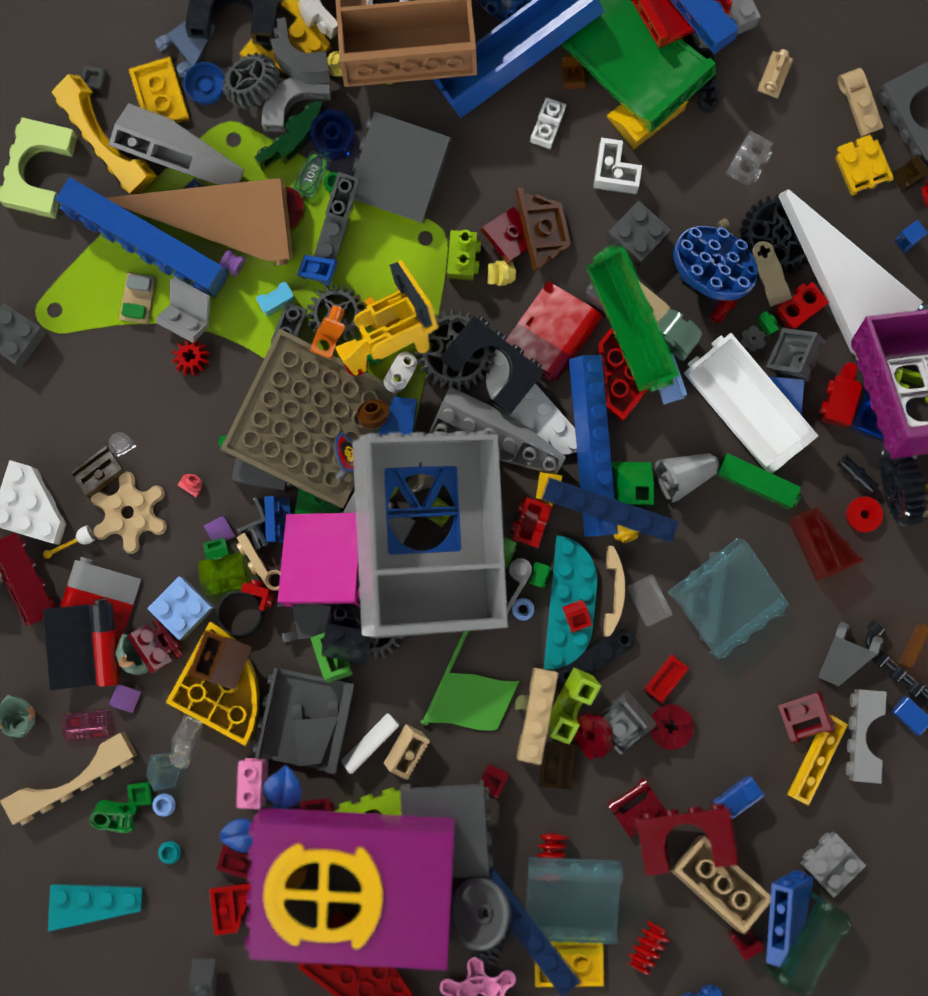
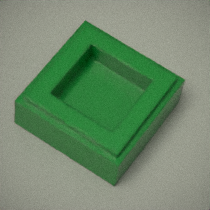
M151 781L127 785L129 803L135 805V807L153 804Z

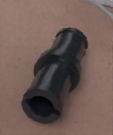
M847 454L842 459L848 465L844 464L841 460L837 462L836 465L850 476V480L860 485L868 495L874 492L868 484L875 489L878 488L879 484L865 473L866 469L859 467Z

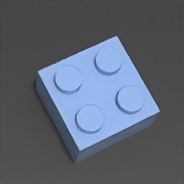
M179 576L147 609L178 640H185L215 607L184 577Z

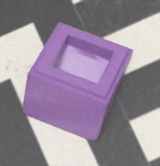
M221 516L204 525L212 541L225 538V541L236 537L225 516Z
M118 684L109 705L133 713L142 692L126 685Z

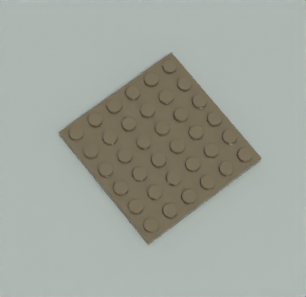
M279 329L220 450L343 509L355 484L354 473H348L343 480H339L335 476L340 470L334 452L335 439L340 432L353 441L360 440V436H365L366 434L378 433L380 427L368 429L359 424L356 415L357 409L362 403L371 399L382 400L390 408L397 393L388 391L383 380L367 372L359 376L350 375L341 359L333 355L330 359L313 353L310 351L311 344Z

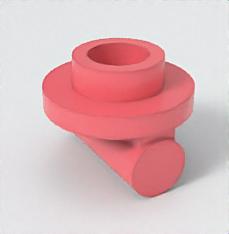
M185 474L182 476L178 486L197 498L201 493L203 482L194 474Z

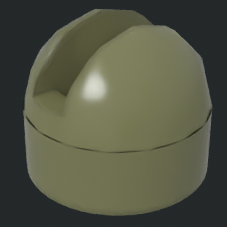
M528 695L518 696L515 701V711H527Z

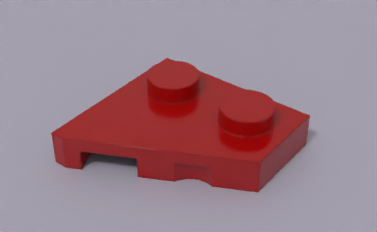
M252 883L209 889L214 935L237 933L239 931L248 906L247 895L248 891H251Z

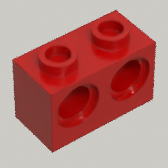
M814 282L808 286L803 283L794 291L796 295L791 300L777 304L779 308H777L774 314L785 328H798L829 303ZM804 295H810L813 298V304L806 303ZM793 308L796 312V317H790L786 309Z

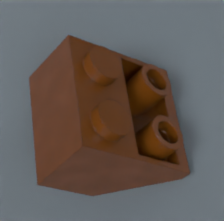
M205 630L188 674L236 690L252 646L210 630Z

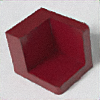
M488 763L480 780L484 781V787H488L489 794L498 799L509 773Z
M751 928L745 934L739 933L735 929L727 933L744 961L765 950Z

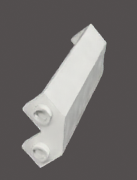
M730 333L725 338L721 335L711 343L713 348L702 358L696 356L688 363L690 368L684 374L765 471L773 473L817 438L818 434L734 335Z

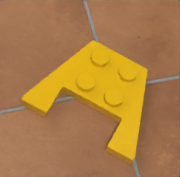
M283 0L281 8L297 19L288 29L290 44L296 50L303 53L327 52L331 48L329 41L319 31L317 24L309 29L300 14L298 0ZM252 39L239 53L243 58L248 53L252 56L256 52L259 55L264 54L273 60L278 71L285 73L278 65L273 49L268 52L261 45L253 44Z

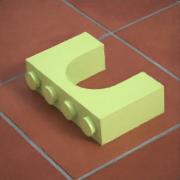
M21 118L20 124H17L15 129V143L10 148V162L4 169L5 180L3 186L0 187V203L8 208L55 219L59 203L55 200L58 194L28 185L24 178L25 165L33 155L44 151L72 157L78 136L73 129Z

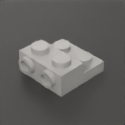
M827 832L819 839L818 842L820 844L814 850L811 848L802 856L804 860L800 864L834 898L866 865L836 833L831 832L829 834Z

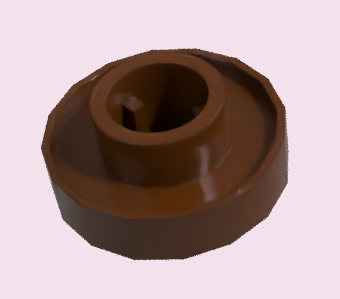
M371 399L359 406L356 415L360 425L373 429L387 423L390 419V410L384 401Z

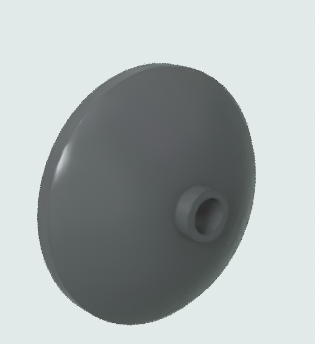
M473 878L464 882L456 890L450 906V921L456 937L462 944L473 950L490 949L503 939L509 925L510 910L502 889L495 882L485 878Z

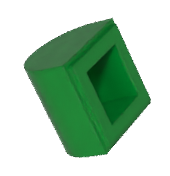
M534 562L528 584L546 589L552 571L551 567Z

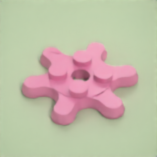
M472 957L467 962L468 977L466 980L456 982L449 978L444 979L440 983V991L445 996H476L478 993L484 996H505L506 990L515 984L516 976L512 971L504 970L497 977H489L484 972L483 961Z

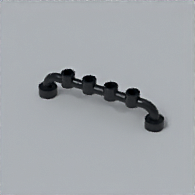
M874 620L867 625L869 632L866 635L865 644L868 650L874 636L882 638L887 632ZM880 650L872 661L880 668L888 667L891 670L889 675L898 683L902 680L909 685L907 690L916 698L919 695L926 699L924 704L928 707V689Z

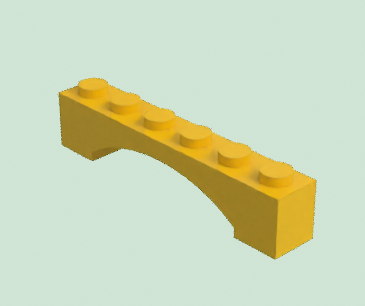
M68 74L52 91V94L56 97L57 104L66 110L70 121L79 127L83 138L92 144L96 155L105 161L109 172L121 182L122 189L129 194H141L157 178V175L145 160L131 159L117 148L109 146L110 140L102 131L93 112L90 98L93 92L80 76Z

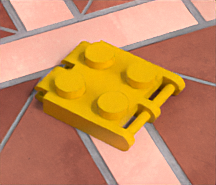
M871 135L857 139L855 141L856 148L853 142L837 148L838 155L835 159L852 196L857 195V192L866 188H875V185L884 181L890 182L894 180L878 140L873 141ZM885 175V177L877 179L875 181L873 180L874 178ZM867 182V184L859 186L857 188L855 187L856 185Z

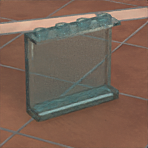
M741 538L735 539L668 591L670 597L678 602L711 650L710 654L717 659L729 656L733 648L747 642L751 634L765 628L768 621L773 617L783 614L785 608L790 605L750 545Z
M555 858L528 859L526 911L549 941L617 944L616 930L620 883H622L623 879L621 861Z

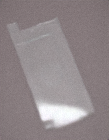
M653 574L627 587L646 626H650L673 615Z

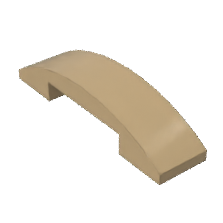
M614 546L607 547L606 569L615 570L613 614H604L603 636H610L620 619L625 598L623 567Z

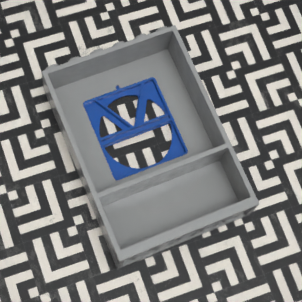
M458 431L448 434L447 432H433V434L416 432L406 434L404 437L403 433H390L389 435H382L381 438L380 434L376 433L360 436V440L353 441L362 635L383 637L508 628L498 435H490V431H476L475 433ZM426 474L435 478L422 507L405 481V478L408 476ZM444 485L451 496L453 506L432 507L441 486ZM396 487L400 489L411 508H388L391 494ZM454 515L452 528L446 539L437 547L426 551L413 550L402 544L394 535L389 523V518Z

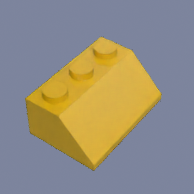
M688 101L682 104L653 132H650L645 127V124L623 105H619L609 113L607 118L629 145L635 149L683 112Z

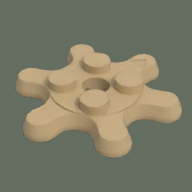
M124 472L119 476V489L115 494L109 495L99 491L91 497L92 504L103 509L105 513L104 520L94 527L93 535L96 539L104 540L111 534H118L123 539L124 551L128 554H134L139 550V536L142 532L151 531L156 535H162L167 530V523L163 519L157 518L153 512L155 504L164 498L165 491L161 486L156 485L145 492H141L135 487V476L131 472ZM131 506L134 514L131 518L126 519L122 512L126 507Z

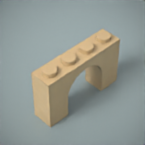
M533 668L523 732L520 734L516 756L520 761L541 764L557 672Z

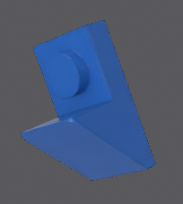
M304 255L297 276L303 279L318 281L330 287L338 261Z

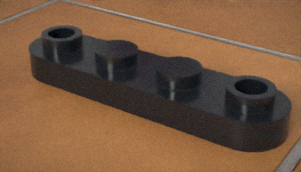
M625 628L615 631L583 652L574 662L559 668L557 671V682L564 687L566 683L564 674L566 672L571 673L573 668L592 675L630 650L635 644L634 633ZM623 635L628 637L626 644H622L620 641Z

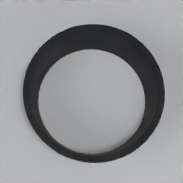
M241 589L232 590L224 595L218 603L216 610L218 624L233 637H249L255 634L263 625L265 611L259 610L258 620L252 629L244 633H233L225 629L221 624L219 608L222 601L234 593H244L251 596L257 603L258 609L260 608L261 598L241 592Z

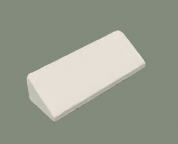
M387 713L342 759V764L350 774H353L399 727V723L390 714Z

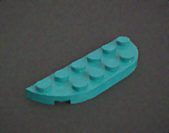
M559 535L556 536L543 669L561 668L578 659L587 648L593 631L597 590V572L594 562L589 553L579 543ZM583 600L587 606L592 626L571 633L562 607Z

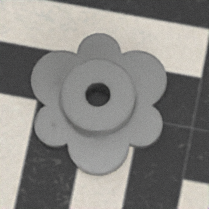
M751 326L748 330L742 332L743 339L741 340V345L744 348L749 347V350L753 352L757 348L761 349L765 346V340L763 339L765 333L759 331L758 327Z

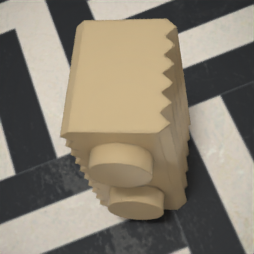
M405 724L385 759L384 765H386L390 772L406 780L409 779L411 771H414L413 768L416 767L415 764L418 763V759H421L422 752L425 751V747L430 743L429 739L423 732Z

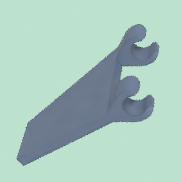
M183 22L168 34L158 37L155 42L161 52L165 51L172 43L175 44L187 59V61L180 63L176 67L180 77L184 78L187 71L198 62L209 40L188 38L185 22ZM212 23L211 35H212V33H213V31H214V29H215V25H214L213 23Z

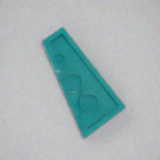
M50 885L48 931L140 912L142 910L143 887Z

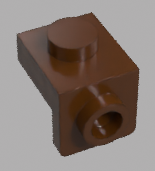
M571 54L562 55L563 90L585 89L584 66Z

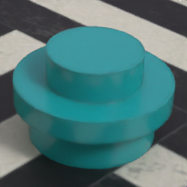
M174 841L164 842L158 850L159 859L165 864L177 862L181 856L180 846Z

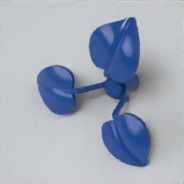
M287 765L270 776L263 786L265 797L274 803L273 807L270 808L291 809L292 806L300 801L302 796L299 781ZM244 818L231 821L222 829L220 833L221 841L236 851L249 852V847L252 846L253 837H249L250 823L252 822Z

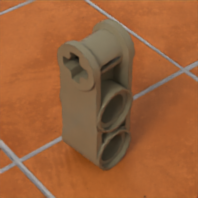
M765 241L756 243L752 252L770 307L791 300V293L784 279V273L773 246ZM762 245L764 248H769V251L766 252V257L757 254Z

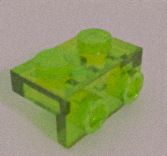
M241 552L225 555L218 560L206 559L198 561L199 581L205 595L238 590L242 588L244 582H248L245 575L244 558Z

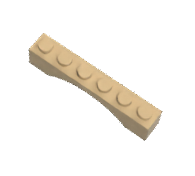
M121 732L101 743L90 765L71 782L53 789L23 788L2 799L0 802L12 825L21 823L23 826L34 819L33 815L40 811L41 814H44L53 809V803L60 800L63 803L74 797L72 792L79 788L81 791L92 787L94 785L93 780L99 777L101 780H104L113 775L114 772L112 770L120 766L123 769L134 763L132 758L138 754L126 732Z

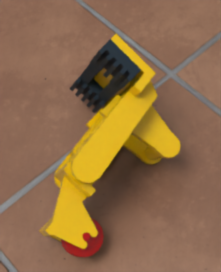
M402 260L389 265L397 292L366 306V310L359 312L354 317V323L360 330L362 340L356 341L354 339L335 347L347 372L352 376H359L367 370L368 354H371L374 360L383 359L413 342L419 353H426L430 348L428 334L438 329L432 304ZM398 317L400 319V322L388 328L383 326ZM374 323L377 330L367 333L365 328Z

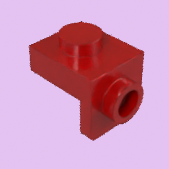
M251 579L250 582H244L241 592L262 597L260 611L264 612L268 611V608H272L275 600L273 590L263 586L264 582Z

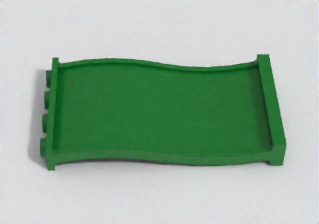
M599 0L604 13L563 42L561 46L578 60L621 105L641 120L650 132H653L716 74V63L710 57L706 59L682 39L659 49L631 0Z

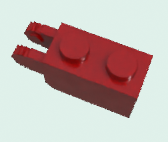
M847 362V364L843 365L839 375L828 381L825 390L828 396L826 401L822 402L819 413L822 414L821 421L843 428L851 425L862 389L859 381L855 380L858 367L853 362Z

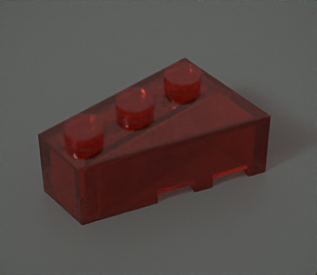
M817 507L788 519L815 581L829 577L864 561L860 555L858 556L851 549L847 540H843L835 531L836 528Z

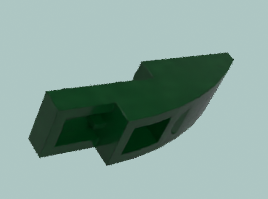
M320 99L316 102H310L300 114L292 115L285 124L287 133L279 135L273 144L269 147L265 146L257 152L255 160L262 171L279 158L284 164H287L305 147L315 133L324 113L323 102Z

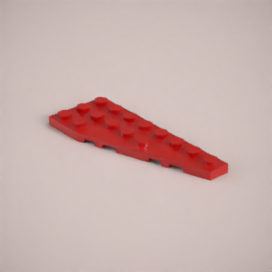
M338 910L327 924V928L329 930L338 929L348 925L353 920ZM300 962L297 965L299 970L333 996H415L396 967Z

